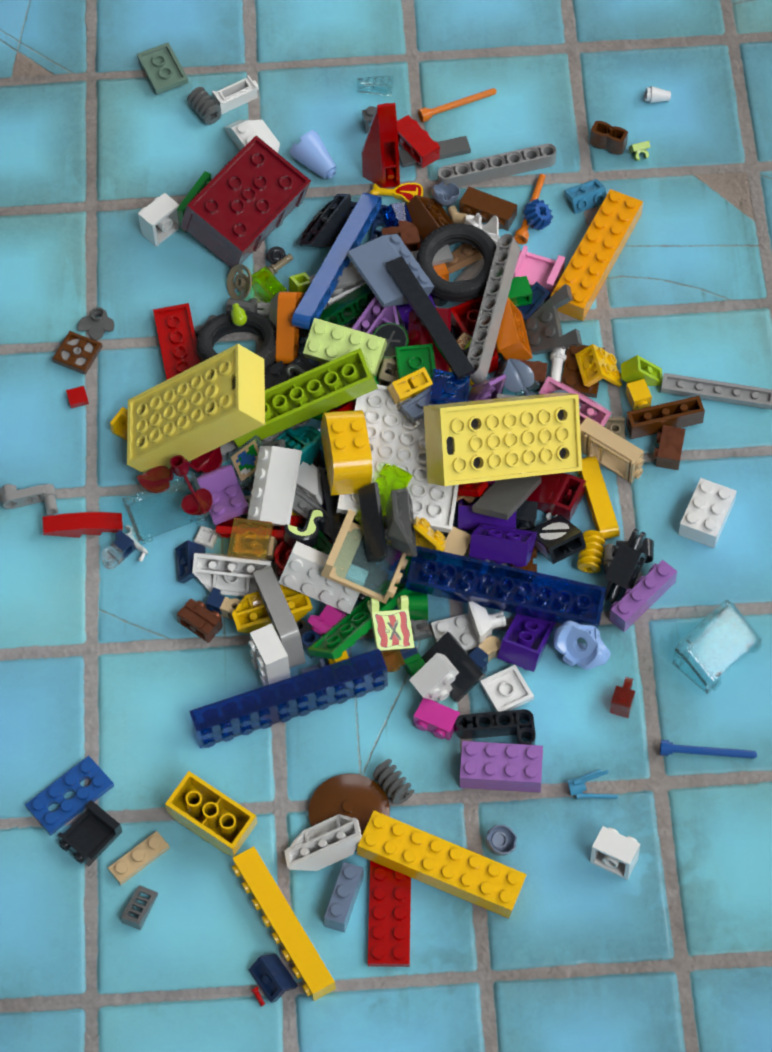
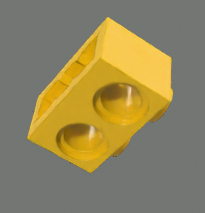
M425 367L392 382L387 389L396 405L425 391L433 385V382Z

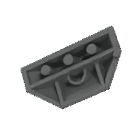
M407 488L393 490L386 505V515H384V522L387 527L385 529L386 539L391 541L393 548L416 557L417 547L415 528L413 527L412 499Z

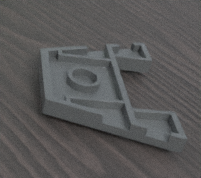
M567 284L563 285L524 322L533 355L554 352L555 349L560 348L563 350L569 349L570 346H582L580 331L577 329L565 335L562 334L557 309L573 300L571 288Z

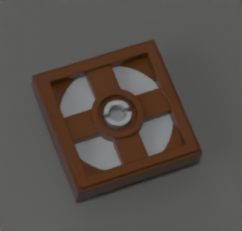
M69 331L52 360L56 364L86 375L103 345L98 341Z

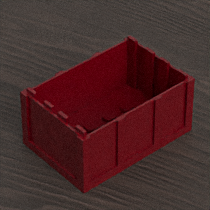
M256 135L187 205L180 228L185 232L188 231L232 269L235 265L242 264L253 251L256 252L276 227L279 228L282 225L284 219L293 209L302 204L311 180Z

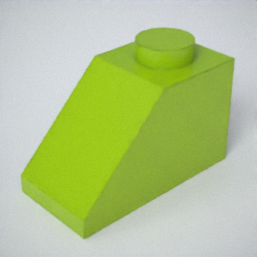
M636 355L621 363V377L623 381L630 383L645 379L647 386L662 385V368Z

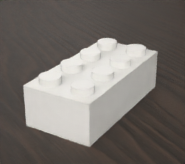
M296 541L278 583L351 614L360 593L321 576L329 555ZM350 565L345 578L363 587L368 572Z

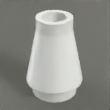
M653 86L645 88V101L649 103L670 101L671 91Z

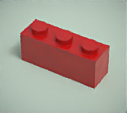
M407 115L397 121L398 143L422 168L440 159V146L438 142L433 141L428 132L423 130L415 119L413 120Z

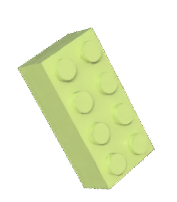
M314 318L303 354L306 358L327 363L361 348L367 358L373 376L377 377L387 341L382 337Z

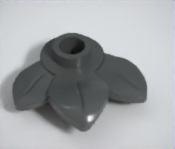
M96 307L92 309L89 316H85L80 320L78 331H89L91 339L96 341L103 337L105 331H113L115 324L103 308Z

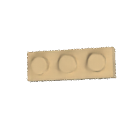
M156 831L108 867V870L118 883L122 885L169 850L170 847Z

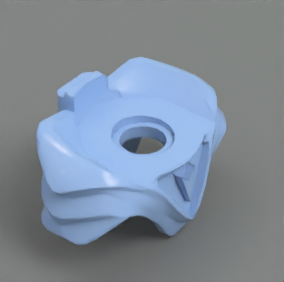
M567 620L555 630L554 647L564 655L563 661L570 666L577 664L579 667L588 670L606 664L611 656L610 651L600 637V631L595 626L582 625ZM578 638H584L586 641V645L584 643H578Z

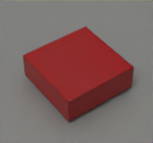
M84 386L66 390L71 409L89 404Z

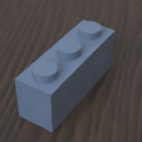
M343 862L324 916L325 927L345 933L364 878L363 867Z

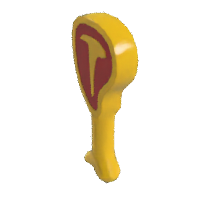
M375 183L372 185L373 189L369 192V194L393 196L395 199L402 200L406 205L415 195L423 197L424 194L422 185L418 183H404L394 189L380 188Z

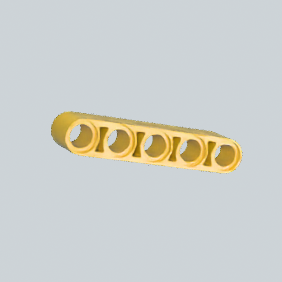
M597 457L582 458V471H578L581 479L586 480L585 495L596 531L603 534L602 538L604 540L619 537V526Z

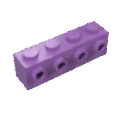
M664 560L658 564L655 563L645 577L641 576L633 589L629 588L619 602L616 601L612 604L609 621L625 632L676 582L677 570Z

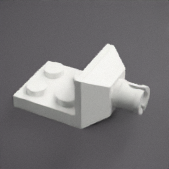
M471 601L468 602L467 614L432 622L431 628L436 642L447 632H451L466 652L470 653L487 637L492 636V629L506 626V619L503 616V611L488 614L485 608Z

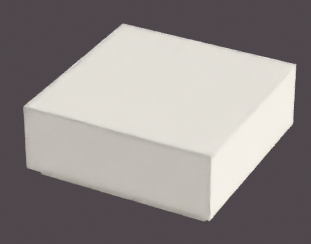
M200 526L194 543L212 550L218 538L216 530Z

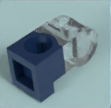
M121 530L115 534L116 541L110 547H106L101 551L102 563L107 569L117 567L135 550L134 541Z

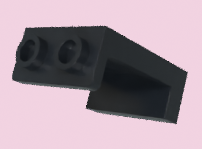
M92 800L85 805V813L64 834L61 832L57 834L59 846L66 852L68 850L72 852L77 862L80 864L84 862L88 867L122 833L120 823Z

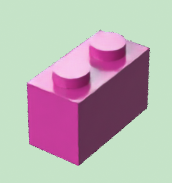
M423 698L413 716L414 725L421 731L427 730L437 738H445L450 741L455 732V723L457 717L460 716V712L431 699Z

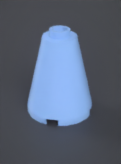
M311 130L300 137L301 142L298 145L294 143L289 154L323 179H331L336 174L337 166L319 134Z

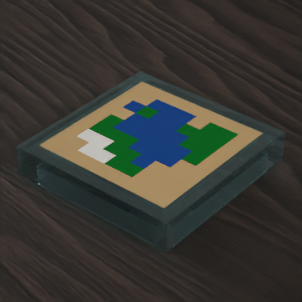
M257 435L227 456L234 469L238 483L243 488L254 481L259 448L263 446L260 437Z

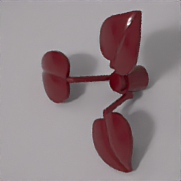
M218 447L193 459L191 463L183 456L176 455L170 460V468L166 466L154 467L146 473L137 476V479L145 490L157 494L166 491L170 487L169 481L173 480L174 473L176 476L183 477L191 492L182 500L181 507L183 511L189 515L205 514L212 507L213 497L205 488L194 492L187 474L189 467L196 472L201 470L203 473L218 469L222 465L223 460L221 448Z

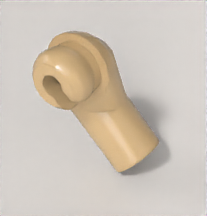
M450 206L448 212L452 221L457 224H464L467 214L458 213L456 206Z

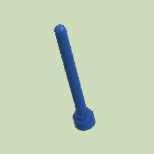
M669 740L660 741V756L685 753L750 759L757 757V752L752 750L673 745V742H669Z

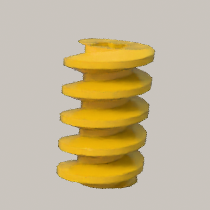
M587 530L583 532L587 548L579 551L577 568L586 573H598L601 571L600 565L602 564L601 559L603 558L602 552L604 551L605 540L602 538L603 534L601 532Z

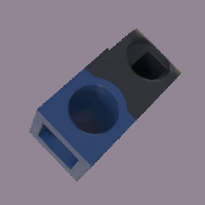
M300 620L296 624L301 635L303 649L312 659L315 656H310L307 649L321 636L306 622Z

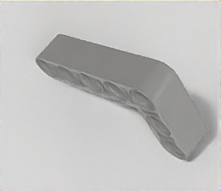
M268 566L253 571L252 576L274 629L288 655L289 668L306 663L298 626L272 567Z

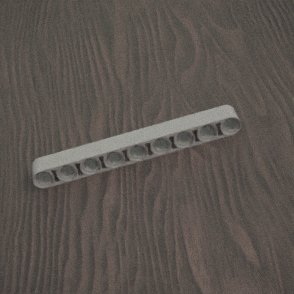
M504 234L498 240L467 356L475 369L474 374L468 376L474 384H481L487 378L520 253V246L511 234Z

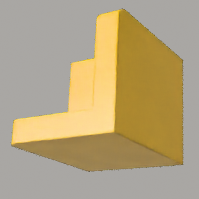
M122 407L110 422V427L113 434L127 441L128 409Z

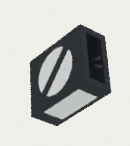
M562 515L528 530L537 532L534 547H537V551L552 564L587 548L582 531Z

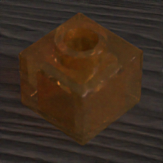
M400 650L377 653L381 667L387 672H395L400 669V666L405 664Z

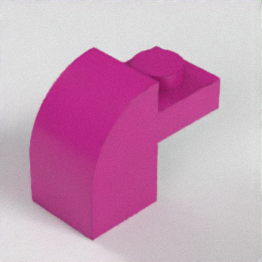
M326 605L320 616L311 615L307 622L312 625L311 628L315 632L323 636L348 613Z

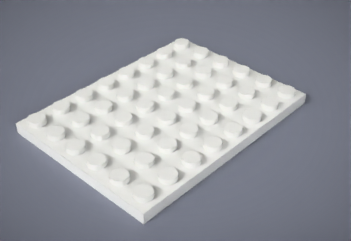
M377 384L378 389L356 399L355 410H363L372 455L371 483H378L383 521L391 491L407 488L413 503L414 518L416 516L420 519L423 517L431 524L430 527L433 530L449 533L453 527L459 485L441 486L428 483L424 416L412 423L400 410L403 404L417 395L395 405L387 389L388 386ZM450 398L442 404L468 401ZM339 495L337 513L347 514L350 509L356 512L355 516L361 517L359 495Z

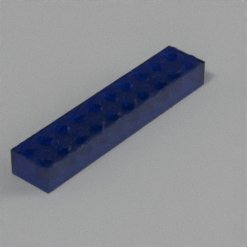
M416 546L417 556L410 557L404 587L406 590L465 603L473 601L483 607L560 624L568 620L582 625H592L596 628L600 625L606 591L605 587Z
M376 649L191 710L189 713L200 748H210L216 743L227 742L240 735H249L255 730L267 729L273 724L288 722L291 718L306 716L312 711L324 710L330 705L342 704L348 699L363 697L372 691H381L388 686L387 667L380 649Z

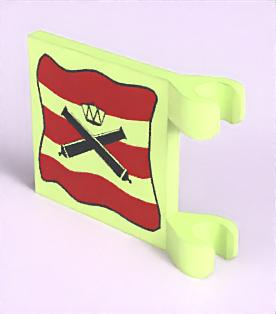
M400 596L397 599L399 610L379 611V601L371 598L367 605L371 614L376 651L415 648L408 610V596Z

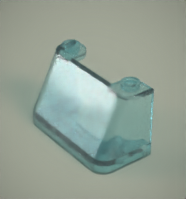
M195 473L187 474L194 492L200 489ZM183 477L170 482V487L162 493L156 494L145 491L137 493L135 496L130 495L121 499L123 509L138 542L142 541L143 544L154 541L153 537L195 521L196 524L207 521L206 517L210 516L209 511L202 515H189L183 511L181 507L182 500L186 495L191 494Z
M727 599L678 643L674 650L672 664L708 694L712 689L715 691L721 685L722 674L746 652L748 654L756 653L761 648L762 639L736 606Z

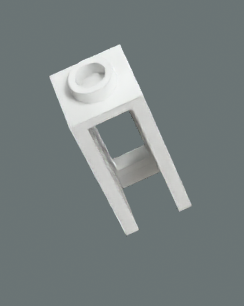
M247 75V78L219 91H212V97L219 104L222 115L258 98L257 90H259L257 82L255 80L252 81L250 76Z

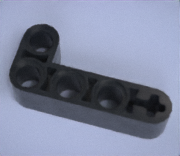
M526 709L464 714L457 717L455 723L456 735L461 739L516 735L517 744L535 745L534 717L531 711ZM527 720L528 723L523 724L520 721ZM504 721L508 722L509 724L501 725L500 723ZM482 723H486V724H488L489 726H487V727H482V726H480V725H481ZM529 738L531 741L525 742L522 739Z

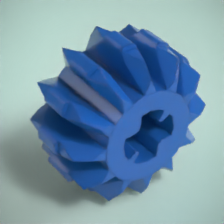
M536 199L524 206L525 209L522 213L525 217L523 219L527 221V225H531L532 230H542L551 223L553 218L551 212L553 210L548 208L549 204H545L544 200L539 201Z

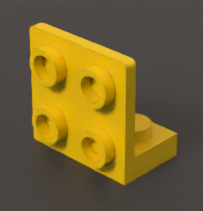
M594 344L575 354L585 386L590 387L601 379H605L618 387L622 386L621 374L617 369V360L613 354Z

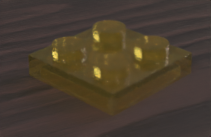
M234 518L228 556L267 561L273 523Z

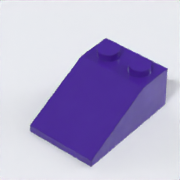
M519 608L502 640L497 658L534 672L556 622Z

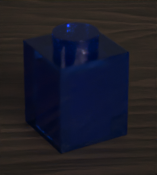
M405 202L390 204L382 211L387 227H398L400 220L413 222Z

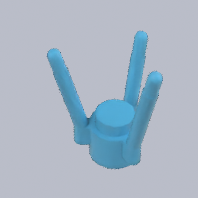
M598 769L581 777L567 780L570 795H576L577 799L618 798V795L583 793V791H586L585 782L608 774V770L601 772Z

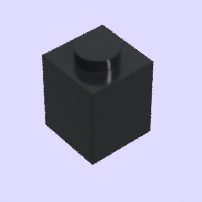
M525 500L518 508L516 529L528 531L536 526L538 502Z

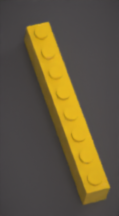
M253 846L233 857L234 865L231 868L235 876H240L243 880L241 885L246 894L250 893L253 897L251 902L256 911L260 910L263 914L261 919L266 928L270 927L273 931L271 936L276 945L280 944L283 950L281 953L286 962L290 961L293 968L291 969L296 979L300 978L302 980V989L306 996H311L313 1001L335 990L334 979L255 847Z

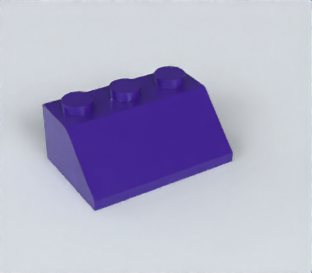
M476 497L472 503H468L464 499L459 500L458 528H462L463 531H473L480 523L516 529V511L508 520L474 513L472 506L481 497Z
M480 523L471 534L469 557H475L479 561L487 559L493 560L497 564L511 563L515 567H524L531 560L537 532Z

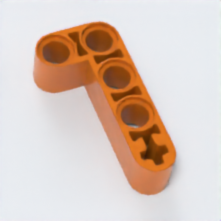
M279 292L276 332L277 363L283 361L284 364H290L298 357L299 328L292 326V318L305 295L304 293Z

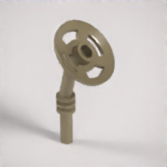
M289 253L274 265L271 264L270 267L268 266L267 269H264V272L254 277L251 276L247 266L243 264L235 265L230 270L227 278V289L231 298L244 300L250 293L252 285L266 278H271V275L277 274L279 269L293 260L292 255ZM237 288L241 292L240 296L236 294L234 289Z

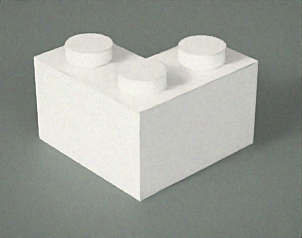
M436 653L409 681L423 698L440 702L449 696V692L453 689L450 684L455 680V676L459 672L445 655Z

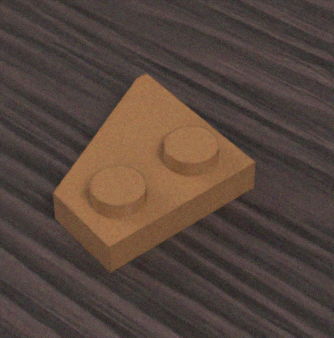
M463 243L452 252L453 261L445 264L451 274L483 258L476 248Z

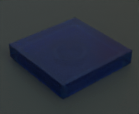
M433 369L431 378L433 385L430 389L429 404L468 402L470 376L457 380L453 372Z

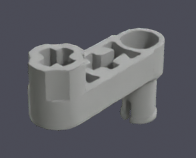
M7 484L0 488L3 507L6 509L44 502L47 515L58 513L56 490L52 484L17 490L16 485Z

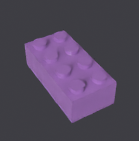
M462 741L460 788L541 793L543 746Z

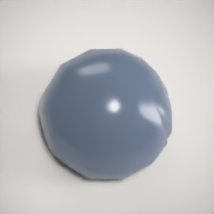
M444 182L434 185L431 191L434 201L446 207L453 205L461 193L454 183L444 185Z
M504 824L495 825L487 832L486 845L490 852L495 855L505 856L516 848L517 836L510 827Z

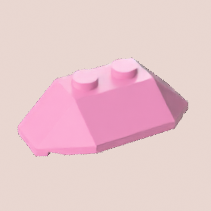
M549 376L539 394H549L556 390H565L571 394H579V404L581 405L579 410L580 425L588 417L604 427L612 414L601 404Z

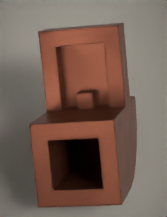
M400 220L398 227L382 228V236L398 234L410 252L419 250L420 237L418 229L414 224Z

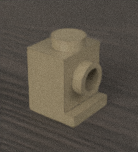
M394 358L383 359L376 379L380 385L389 386L399 378L397 360Z
M609 417L605 428L625 439V417Z

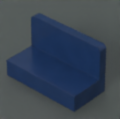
M187 540L175 548L178 582L183 584L194 577L197 578L192 573L194 553H206L205 546Z
M275 953L260 956L248 969L271 1003L276 1002L285 991L296 989L298 986Z

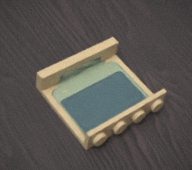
M349 509L321 576L386 604L389 597L393 598L397 587L394 585L395 583L399 584L403 573H400V570L404 571L408 559H405V557L410 555L393 548L391 541L386 539L388 552L386 558L382 562H368L363 526L352 522L356 512Z

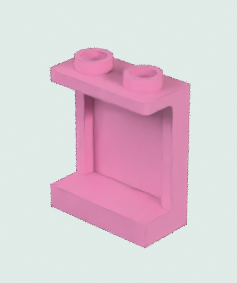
M524 245L519 253L513 278L527 276L530 287L537 281L552 293L564 271L565 257L558 255L555 261L529 253L528 246Z

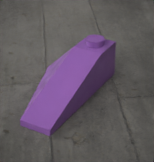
M503 374L488 379L481 384H473L468 401L497 399V394H501L507 378L506 375Z

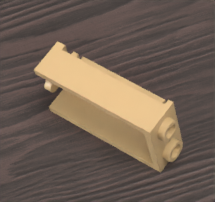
M587 417L580 425L581 451H583V454H587L588 457L596 456L599 464L622 478L629 479L630 484L635 478L639 479L643 473L644 451Z

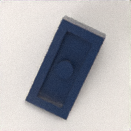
M537 281L531 287L533 293L532 304L517 307L525 320H528L550 299L552 294Z

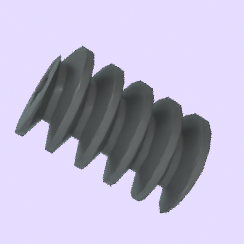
M197 87L187 97L188 104L206 124H214L221 118L220 106L203 87Z
M387 759L376 767L373 778L395 805L401 804L408 800L415 790H409L411 783L404 784L407 778H399L402 772L396 771L394 773L397 766H390L392 760Z

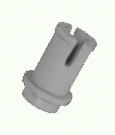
M605 544L604 557L602 560L604 569L608 563H612L614 558L612 553L616 546L613 544Z

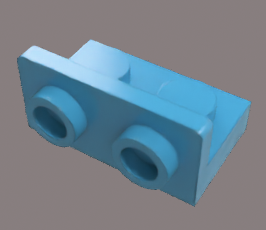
M597 179L564 190L565 197L572 203L573 211L576 214L602 205L606 198L605 186Z

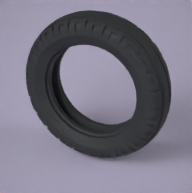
M463 223L448 224L434 230L424 239L419 247L416 261L434 285L431 291L433 295L450 302H466L484 294L497 246L493 239L480 228ZM466 243L475 247L481 253L484 259V266L474 279L463 283H453L444 280L436 273L432 264L434 256L442 247L448 244Z
M231 312L223 313L211 319L200 330L196 341L197 356L200 362H203L218 354L213 347L223 336L234 332H249L259 336L264 341L261 349L255 354L264 359V369H266L276 361L277 328L268 318L255 312H245L247 322L243 326H236L233 323Z

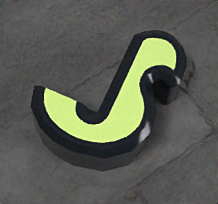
M319 508L311 509L303 530L299 527L284 525V541L293 548L296 541L311 548L318 543L319 530L324 531L325 512Z

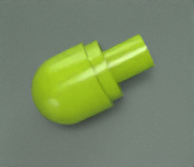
M238 303L233 304V310L231 311L233 323L236 326L245 325L247 322L245 311Z

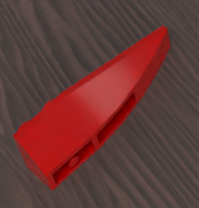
M395 103L377 105L361 152L363 177L374 184L376 183L381 188H393L400 185Z

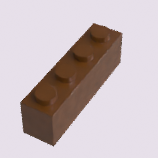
M700 396L690 397L629 411L626 416V427L631 439L662 432L663 425L683 428L703 423L705 410Z

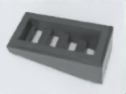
M139 885L121 916L122 923L141 930L158 896V892ZM141 893L151 896L150 899L140 896ZM140 900V901H143V902H145V903H147V904H146V905H142V904H140V903H137V901ZM134 907H138L143 910L142 912L135 910ZM131 913H133L135 915H138L139 917L135 918L130 915Z

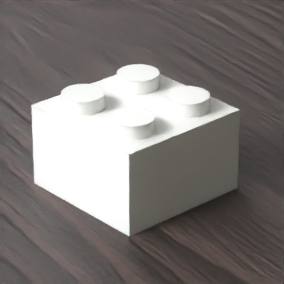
M166 193L155 198L151 204L142 208L138 213L141 233L155 247L180 229L177 215L179 204Z
M603 826L592 846L590 863L628 880L638 861L640 843L633 837H625L619 834L617 830Z

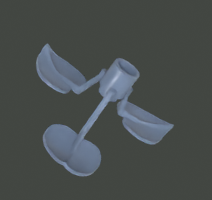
M508 359L503 372L507 377L504 386L512 392H519L523 389L526 393L524 396L537 395L535 392H529L526 387L534 383L535 377L531 368L520 360ZM556 390V391L552 392V393H559V392H561V393H569V392H567V391H565V390Z

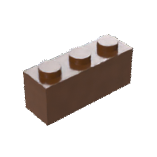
M468 187L460 200L459 213L474 216L479 213L483 223H488L493 216H497L499 229L508 231L517 216V204Z

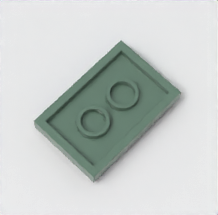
M169 42L137 53V58L156 94L189 83Z

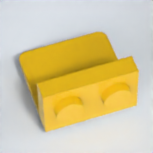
M416 516L413 523L416 547L431 560L439 550L442 552L445 550L446 537L439 530L434 531L430 527L431 524L422 517L420 519Z

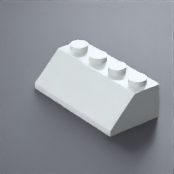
M260 446L248 510V522L262 526L290 525L302 451L276 446Z

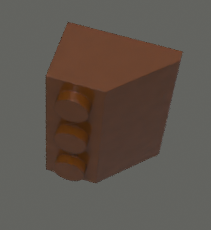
M415 195L402 210L406 215V219L416 226L419 236L423 240L439 227L454 224L444 208L431 198Z

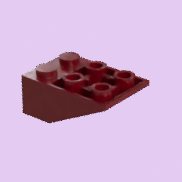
M567 473L539 475L541 477V484L526 500L538 502V510L551 513L553 516H556V514L558 516L562 515L568 521H571L585 494L586 480Z

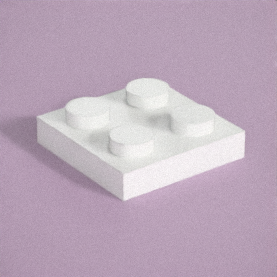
M516 665L480 681L481 687L496 712L513 710L534 700L533 693Z

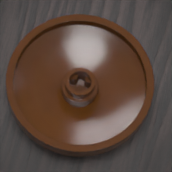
M359 774L337 775L323 782L312 795L309 804L310 825L312 827L340 814L357 818L361 835H363L373 811L390 817L389 801L383 789L372 779Z

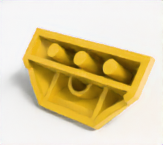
M280 584L284 597L297 623L313 609L309 596ZM258 591L245 595L237 608L232 612L238 632L250 634V632L272 624Z

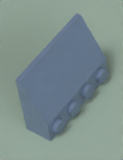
M398 234L383 235L346 253L383 307L409 304L386 268L387 262L402 256L427 296H429L434 288L429 277Z

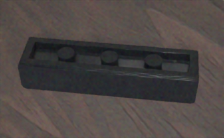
M373 482L360 488L358 495L367 561L382 562L388 555L379 487L377 482Z

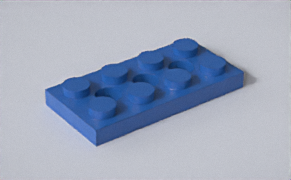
M87 756L26 803L25 807L51 836L86 809L85 805L90 800L95 802L112 789L114 783L92 758ZM85 779L91 781V784L87 787L80 785ZM67 792L75 793L72 799L64 798ZM52 804L59 805V809L55 812L48 810Z

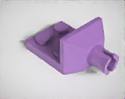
M232 465L220 466L218 469L203 473L196 478L199 488L207 489L213 497V504L209 513L214 525L248 513L249 506Z

